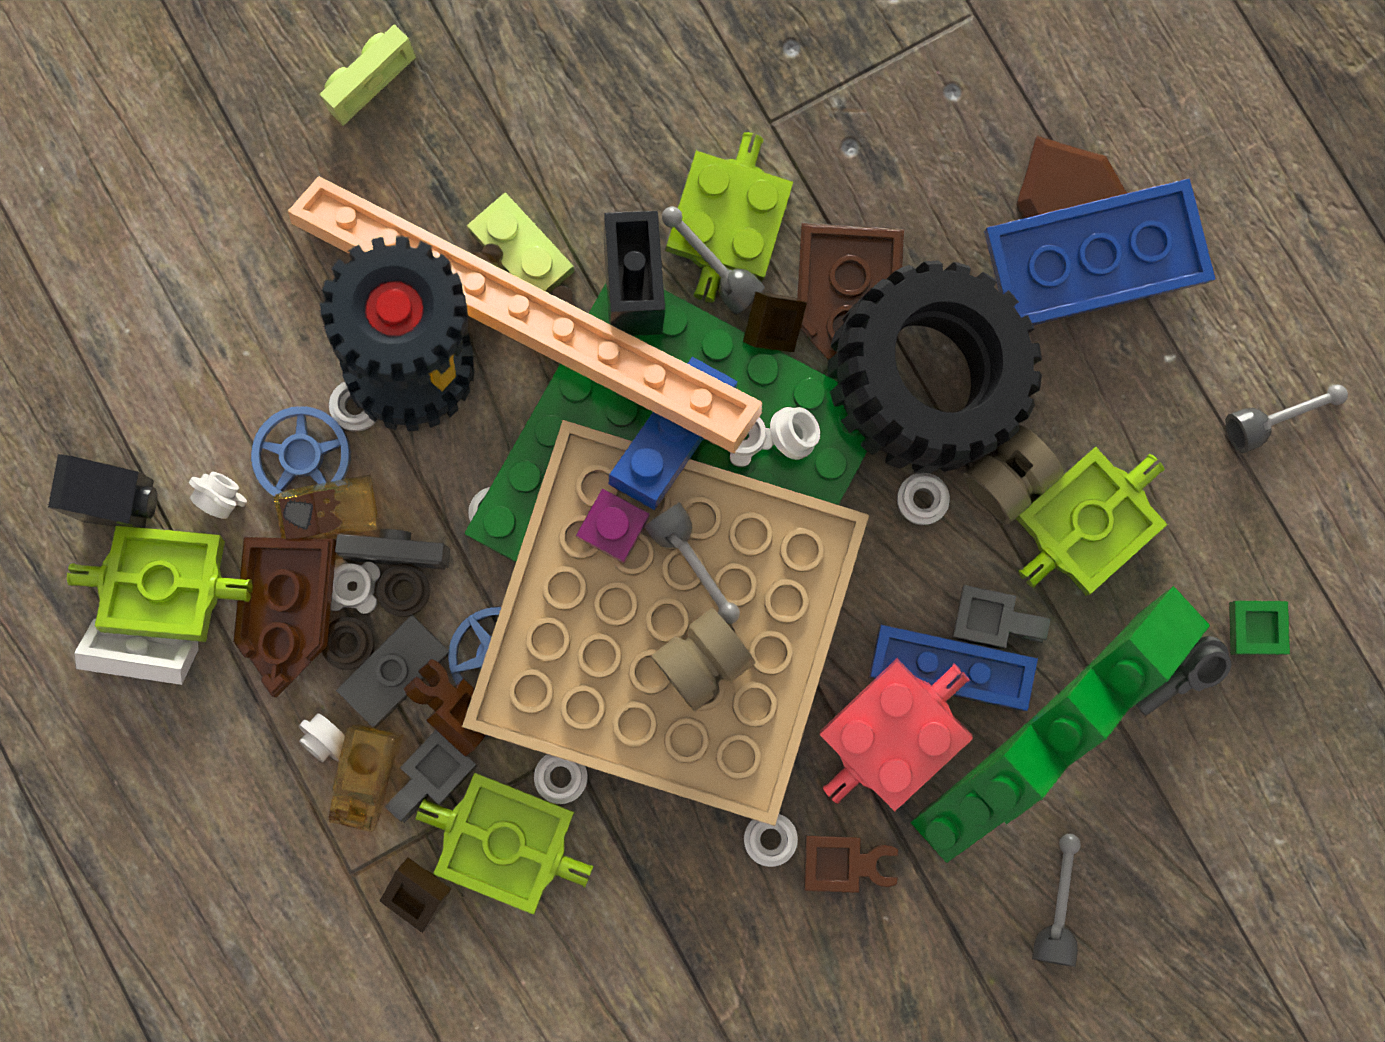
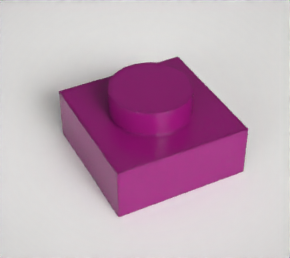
M602 488L576 537L616 560L625 563L644 526L647 524L650 514Z

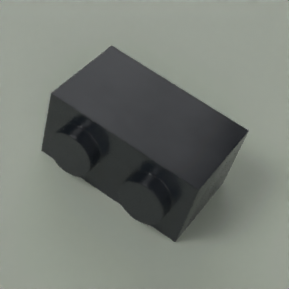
M658 211L604 213L603 241L609 324L632 336L663 334L665 299Z

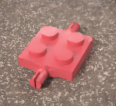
M896 658L820 730V736L840 755L845 767L827 785L822 787L824 792L828 796L832 794L831 800L839 804L852 789L861 783L863 786L874 790L895 812L973 739L972 734L953 716L947 702L963 685L970 681L968 676L964 672L961 673V669L956 664H953L942 677L931 685L915 677Z

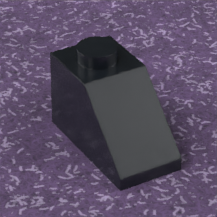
M58 454L48 508L85 523L113 527L145 528L147 518L151 519L156 510L157 490L153 487L154 480L138 471L70 455Z

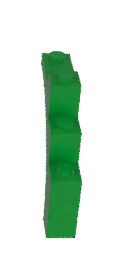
M1174 586L1140 611L1120 634L1042 710L977 767L919 812L910 823L946 863L1003 822L1007 825L1042 800L1068 766L1106 740L1130 708L1165 684L1197 644L1210 624Z

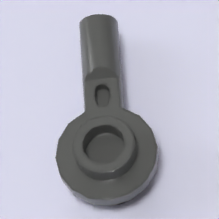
M1201 637L1171 678L1136 704L1138 709L1146 717L1178 693L1185 694L1192 688L1196 691H1202L1204 688L1219 684L1226 678L1231 669V659L1227 646L1216 637Z

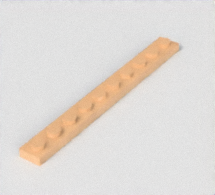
M320 176L288 210L291 224L348 254V250L358 244L363 252L373 249L371 239L378 237L384 238L385 246H395L396 236L408 237L410 247L416 249L420 241L431 245L433 256L438 258L442 253L451 262L453 274L458 272L463 283L464 295H466L468 316L733 454L762 414L761 401Z

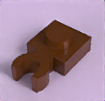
M430 659L418 671L429 682L430 686L424 684L416 676L404 687V691L415 703L428 705L434 710L426 721L466 757L477 748L486 736V734L462 727L474 688L464 678L453 686L449 682L448 674L444 667L437 661Z
M805 835L804 890L859 893L860 877H868L870 881L881 887L897 885V877L881 876L877 872L876 863L880 857L885 855L898 856V849L889 845H878L873 847L868 853H860V837Z

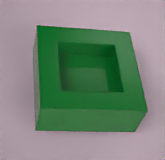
M1288 601L1229 602L1231 655L1290 654Z

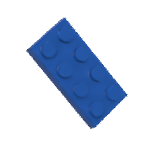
M1190 178L987 227L984 231L999 292L1004 294L1009 290L1019 301L1014 308L1020 317L1028 315L1033 325L1186 289L1215 280Z

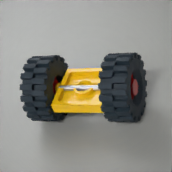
M396 236L395 246H385L383 237L371 239L373 249L363 252L359 244L348 250L351 260L345 264L338 259L331 268L334 275L333 281L325 279L322 288L325 303H320L324 330L334 354L340 361L343 372L342 376L353 401L358 408L361 406L364 409V412L369 415L371 420L376 422L377 419H380L384 422L386 428L397 430V425H406L407 431H419L418 424L426 422L432 428L441 424L439 417L445 413L451 417L458 411L457 403L460 399L464 401L467 399L470 393V381L474 379V357L468 333V311L463 283L458 272L453 274L451 262L442 253L438 258L433 256L431 245L420 241L416 249L410 247L408 237Z

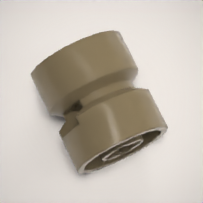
M1019 425L1020 430L1009 441L997 447V455L995 457L986 454L963 474L964 482L974 497L991 515L1006 525L1010 524L1031 505L1030 495L1032 493L1039 496L1044 494L1064 476V469L1052 450L1035 433ZM1012 467L1019 473V475L1022 478L1018 476V474L1012 469Z
M710 608L688 626L689 637L686 640L674 637L651 655L661 671L694 711L698 710L719 693L718 682L721 679L733 682L756 663L738 636L713 608Z

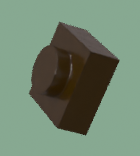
M755 291L743 342L756 348L794 352L807 302L795 297Z
M408 857L394 873L380 902L423 933L434 920L451 888L437 879L433 873L425 870Z

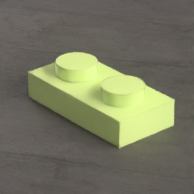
M395 24L384 34L377 33L371 37L364 45L361 52L362 55L348 68L342 67L336 70L326 81L325 89L320 93V96L328 111L343 126L416 58L409 38Z
M506 192L467 225L469 232L483 247L487 244H496L502 249L503 258L501 263L506 272L547 293H551L554 288L575 272L574 266Z

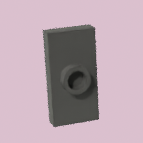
M380 529L379 537L337 534L335 553L346 561L372 562L386 565L409 564L420 568L445 570V568H449L450 549L444 543L412 541V533L408 531Z
M411 615L336 691L373 728H377L408 697L404 687L416 676L422 681L425 680L418 672L420 668L430 659L441 663L448 656L449 650L415 616Z

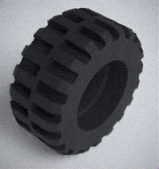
M936 260L923 261L916 269L907 265L895 270L887 279L880 280L850 308L842 319L844 324L835 332L831 342V348L837 353L828 360L827 376L838 381V385L830 391L834 406L843 405L848 416L842 419L841 422L849 434L857 429L865 437L860 445L871 455L882 450L887 453L885 463L898 469L903 468L909 463H912V469L915 473L930 474L939 468L944 472L959 469L996 450L998 446L1009 441L1020 430L1019 423L1029 418L1035 406L1034 399L1030 398V396L1040 391L1042 380L1041 372L1034 371V365L1042 360L1040 344L1031 343L1029 333L1035 330L1028 315L1020 317L1014 308L1019 301L1009 290L1001 294L994 288L997 280L984 272L977 277L971 276V268L968 265L953 262L943 270V263ZM907 326L932 328L949 337L959 347L967 361L971 376L970 395L965 408L961 411L951 413L930 408L915 398L906 388L897 370L895 359L896 340L903 328Z

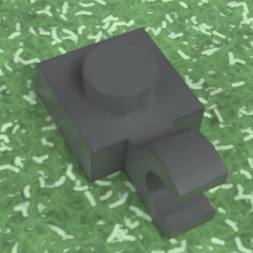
M964 585L961 591L952 639L999 649L1007 647L1009 635L1043 643V640H1047L1051 619L1014 612L1015 595Z
M435 730L400 767L411 780L388 802L385 808L400 822L403 821L405 823L417 811L423 799H426L428 795L436 803L442 805L475 770L477 765L468 756L465 757Z

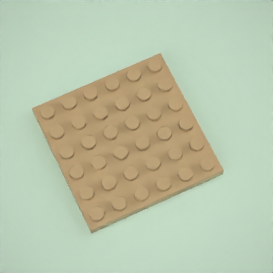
M563 420L462 727L775 826L869 514L691 459L687 462L654 511L608 484L609 474L632 441ZM602 488L649 513L650 518L647 524L680 502L692 523V533L688 544L726 600L734 603L739 608L740 616L738 620L728 625L747 648L756 663L733 682L721 679L718 682L719 693L696 711L684 700L655 663L651 655L674 637L686 640L689 637L688 626L710 608H713L718 613L719 607L681 551L677 548L667 549L661 547L652 539L645 527L625 563L616 560L576 537Z

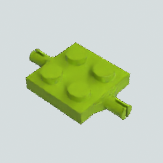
M745 132L742 135L736 160H724L700 151L695 152L678 209L682 212L683 222L729 271L737 268L744 269L754 274L762 282L767 272L793 182L767 174L755 166L764 139L756 134L749 153L748 148L753 133ZM673 227L665 251L688 258L698 267L702 268L693 296L702 300L707 282H710L705 302H715L721 277L677 229Z
M1094 447L1016 518L1035 539L1037 547L1041 552L1022 570L1018 571L1021 578H1027L1034 570L1040 567V570L1026 581L1030 587L1035 588L1043 578L1056 568L1067 574L1086 596L1093 593L1168 525L1150 506L1143 490L1153 479L1164 472L1165 469L1162 463H1158L1144 475L1143 473L1158 460L1155 456L1148 454L1140 464L1130 473H1127L1113 466L1099 449Z
M127 526L115 527L111 550L101 567L71 563L68 567L71 573H67V583L69 586L98 588L100 603L95 627L100 632L206 642L211 613L218 599L249 602L251 599L249 592H252L253 587L251 579L222 578L220 566L225 541L221 535Z
M474 773L465 797L454 810L424 798L419 808L434 813L438 817L423 811H418L416 814V821L424 822L445 831L443 851L433 875L533 915L536 913L545 887L555 876L585 888L589 878L571 871L570 868L590 876L594 867L564 855L565 837L574 817V811L479 773Z

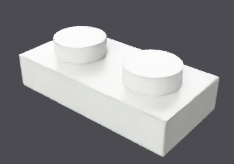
M93 619L74 653L76 669L182 685L199 649L198 641L102 633L95 627L96 619Z

